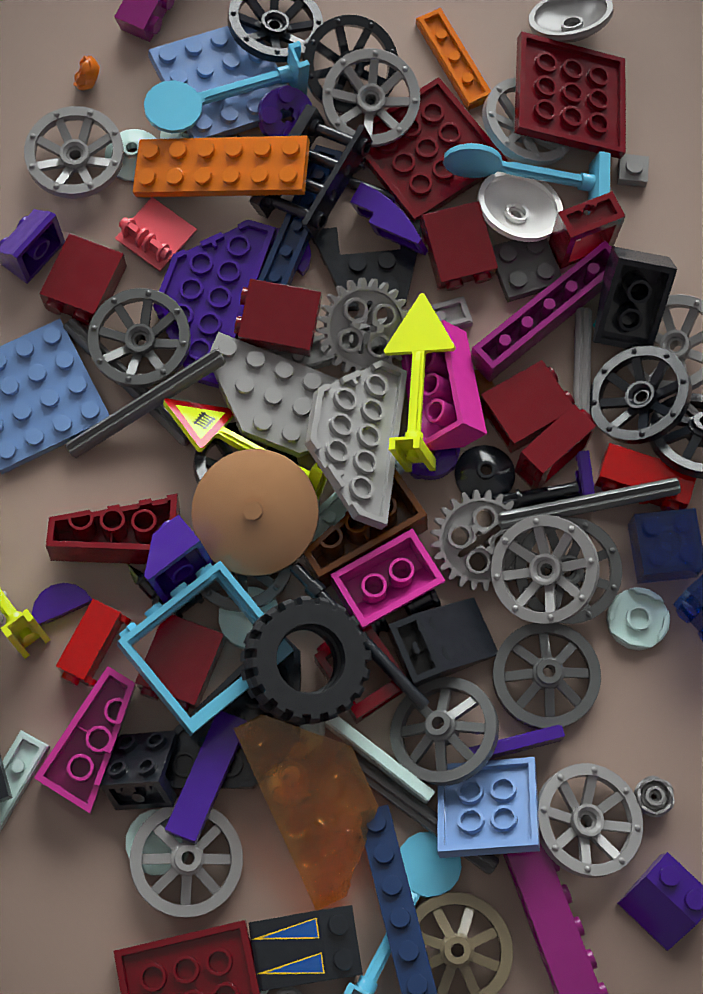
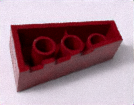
M178 493L167 495V498L152 501L149 498L139 500V503L120 507L117 504L107 506L108 509L94 512L85 510L49 517L46 549L51 561L147 564L153 533L159 530L164 522L172 520L178 514L180 515Z

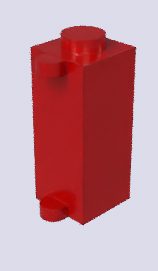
M92 599L56 664V667L62 673L60 678L75 686H78L79 682L87 686L94 687L97 681L93 677L122 624L128 626L131 619L122 615L120 611Z

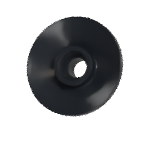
M479 445L468 449L458 459L454 473L455 482L460 492H465L469 499H472L474 490L479 491L481 498L484 497L488 490H491L492 496L508 494L515 482V468L509 456L499 448ZM482 467H489L492 473L484 475L480 469Z

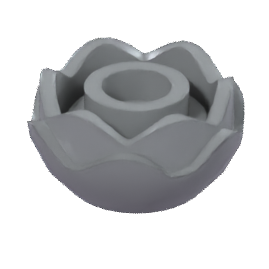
M648 776L635 787L634 794L643 814L649 817H661L673 808L675 803L673 787L668 781L657 776ZM652 794L656 795V800L651 798Z

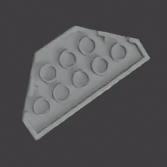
M218 332L210 352L218 349L225 358L226 363L213 371L219 384L220 392L234 415L240 434L298 458L309 454L310 452L305 446L313 393L320 386L334 383L339 379Z
M382 360L373 363L366 369L357 370L343 376L334 383L320 386L313 393L305 446L351 517L356 521L380 530L388 523L396 462L395 457L389 451V438L399 437L407 378L406 370Z

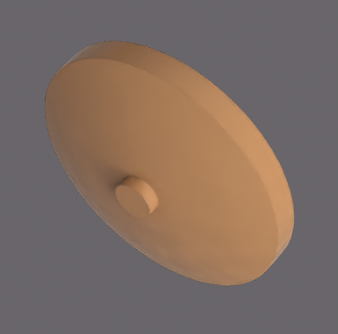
M246 449L223 457L204 474L193 497L192 524L195 535L199 538L214 562L218 563L221 561L229 571L241 575L265 576L288 568L307 551L318 527L319 503L310 479L295 462L284 455L270 450Z

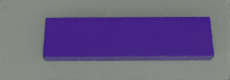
M223 711L215 716L165 827L166 833L197 844L249 725L248 721Z

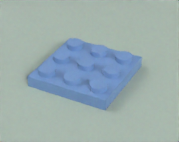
M535 757L489 760L471 778L458 784L438 786L437 852L439 858L540 851ZM466 762L447 764V770L457 768Z

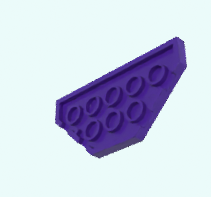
M248 219L237 224L238 227L224 234L222 232L200 241V245L187 251L183 249L173 254L159 292L168 295L178 303L185 313L190 326L191 344L188 356L183 363L184 368L210 352L218 332L236 339L238 338V334H234L237 316L243 315L244 305H240L243 287L248 288L250 279H259L276 235V227ZM157 304L153 305L159 320L169 313L165 308ZM175 321L165 330L169 339H179V328ZM213 372L198 381V383L219 389V384Z

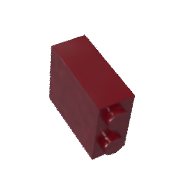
M479 201L422 215L419 224L438 289L446 287L447 291H452L463 287L465 282L474 280L475 284H480L492 279V276L498 269V265Z
M69 233L39 293L45 308L57 315H61V313L70 315L81 324L88 325L98 308L113 296L127 267L124 254Z
M250 279L248 288L243 287L240 305H244L243 315L236 318L234 334H238L239 340L256 347L310 357L318 321L316 318L319 316L322 301L321 292Z
M543 360L480 396L483 413L510 453L536 439L575 404L572 395L568 391H563L559 385L558 376L554 369L550 366L547 367Z
M171 615L159 625L144 661L185 712H188L189 708L195 710L200 705L225 645V635L175 615ZM138 674L135 683L139 689H142L140 694L158 701L159 697L143 677Z

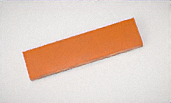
M438 8L416 18L418 29L467 111L484 104L491 90L443 10Z

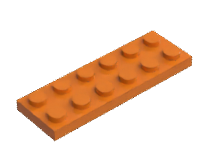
M307 135L139 139L133 194L136 197L305 195L310 140Z

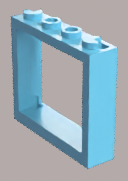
M221 561L214 566L209 563L195 573L197 579L191 584L187 585L183 582L170 593L172 599L164 605L160 602L153 605L144 613L147 618L140 624L136 625L132 622L126 626V629L119 633L121 638L117 642L118 648L190 736L248 690L247 681H243L241 676L190 718L134 649L133 645L215 580L252 624L264 615ZM285 639L280 643L277 650V665L294 651Z

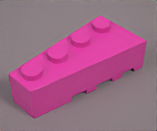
M107 666L34 779L89 814H92L101 788V781L136 688L135 683Z

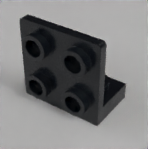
M175 730L124 734L118 737L100 784L115 810L174 807L177 794L167 780L165 773L178 738Z

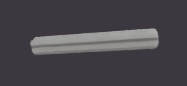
M580 307L575 313L573 399L575 405L580 410L584 409L590 414L592 310Z

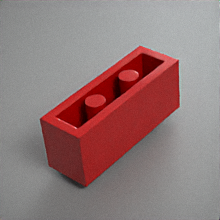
M609 443L602 459L595 486L601 487L602 491H609L677 478L681 488L679 494L640 502L639 504L650 503L660 506V509L666 513L682 514L689 505L697 478L673 470L659 458Z

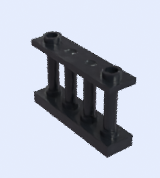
M307 104L288 136L307 135L310 140L308 161L331 170L330 176L324 185L306 178L305 190L318 195L310 209L281 198L282 195L252 196L249 202L258 215L267 219L275 209L302 219V225L310 237L316 238L319 231L326 226L329 214L363 157L369 153L373 141L366 127L361 124L353 136L324 125L325 121L318 109ZM321 136L347 147L340 159L336 160L311 150L310 148L315 139Z

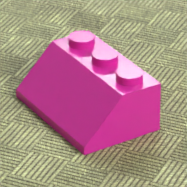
M413 528L330 574L333 589L347 612L351 616L354 615L362 629L445 583L444 577Z

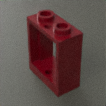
M613 191L558 212L549 239V245L560 269L579 262L604 241L611 247L614 246L626 216ZM588 210L590 214L586 215L584 211Z
M575 404L571 406L521 451L515 467V473L531 489L541 488L578 454V451H582L587 447L596 428L592 416L586 410H580Z
M369 625L362 629L403 673L372 626ZM324 642L316 649L318 653L314 655V662L327 681H329L333 668L327 660L333 656L329 646ZM391 680L360 702L356 703L354 700V705L348 712L356 724H358L403 692Z

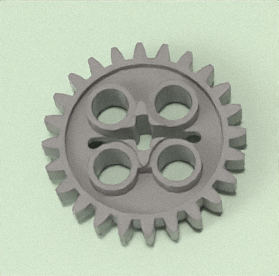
M359 278L357 286L353 280H348L347 290L342 286H337L338 296L327 295L331 302L330 306H320L326 314L316 318L324 323V327L316 329V332L324 334L325 337L318 341V344L328 345L323 354L327 357L334 355L331 362L332 365L337 366L343 362L341 371L347 373L351 367L352 372L361 371L380 360L393 365L392 358L397 360L403 359L401 355L387 356L384 353V348L409 312V310H402L401 308L406 303V299H395L398 295V290L393 289L387 292L389 288L388 283L383 282L378 288L377 279H371L368 286L365 278ZM355 301L359 306V312L356 317L351 318L348 314V306L351 302ZM368 301H371L372 305L368 311L367 303ZM384 307L387 311V319L384 323L380 324L377 320V312L380 308ZM360 325H370L369 331L360 330ZM350 331L353 335V343L345 348L342 344V337L346 332ZM379 337L382 347L377 353H374L371 350V342L374 338ZM362 344L363 351L361 354H359L358 349Z
M474 490L472 499H469L468 495L464 492L461 494L462 503L452 498L450 500L452 510L442 507L440 510L445 518L434 519V522L440 526V529L430 531V534L438 537V541L430 544V547L439 548V553L435 554L433 559H442L444 561L439 567L440 571L447 568L451 570L447 577L448 580L456 576L459 577V587H462L466 581H470V590H475L477 584L481 583L483 591H487L489 582H492L491 562L496 548L495 540L498 536H503L508 529H501L484 541L485 548L482 545L477 546L462 558L458 557V553L476 541V533L481 536L498 525V514L500 512L511 510L514 501H510L506 505L502 504L503 494L498 495L495 500H492L491 490L486 491L483 498L480 497L478 490ZM481 510L487 511L492 517L491 524L488 527L480 526L476 520L477 513ZM455 528L464 530L467 535L466 542L463 545H457L451 539V533ZM524 533L516 542L521 545L529 533ZM509 550L506 558L505 571L514 570L517 554ZM474 553L480 554L485 560V565L480 571L473 570L469 564L470 557Z

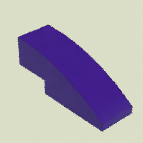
M361 182L350 201L357 214L370 219L369 224L376 235L426 255L428 250L404 212L378 190Z

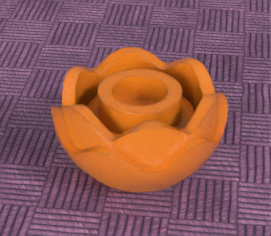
M88 55L83 56L80 60L79 71L74 76L75 82L73 85L81 91L93 88L100 70V66L95 58Z

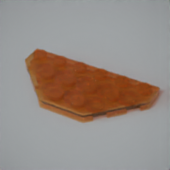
M264 714L233 728L315 910H321L346 897L355 866L359 863L367 840L366 835L369 829L366 824L375 818L378 804L352 747Z

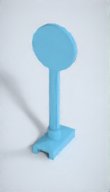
M297 41L288 45L287 65L276 68V71L202 92H196L193 87L184 82L176 80L163 81L153 86L146 94L144 101L145 116L150 124L160 131L171 134L181 133L192 128L199 121L202 106L278 83L281 85L289 83L290 86L301 90L307 95L310 64L308 60L300 62L301 43Z
M460 144L450 148L444 154L443 165L446 170L461 177L481 178L496 172H504L514 176L577 187L578 190L588 191V200L610 192L611 153L599 151L589 164V174L582 172L575 174L517 162L502 161V157L497 150L483 144Z
M419 832L409 837L400 847L414 905H416L420 897L432 898L449 892L459 880L462 868L461 858H439L437 837L431 832ZM387 933L365 975H360L356 985L349 982L343 994L375 993L378 987L376 982L391 954Z

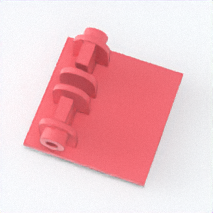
M151 197L133 218L128 219L125 217L120 221L119 227L122 230L115 237V240L161 272L169 263L173 254L177 253L197 231V228Z

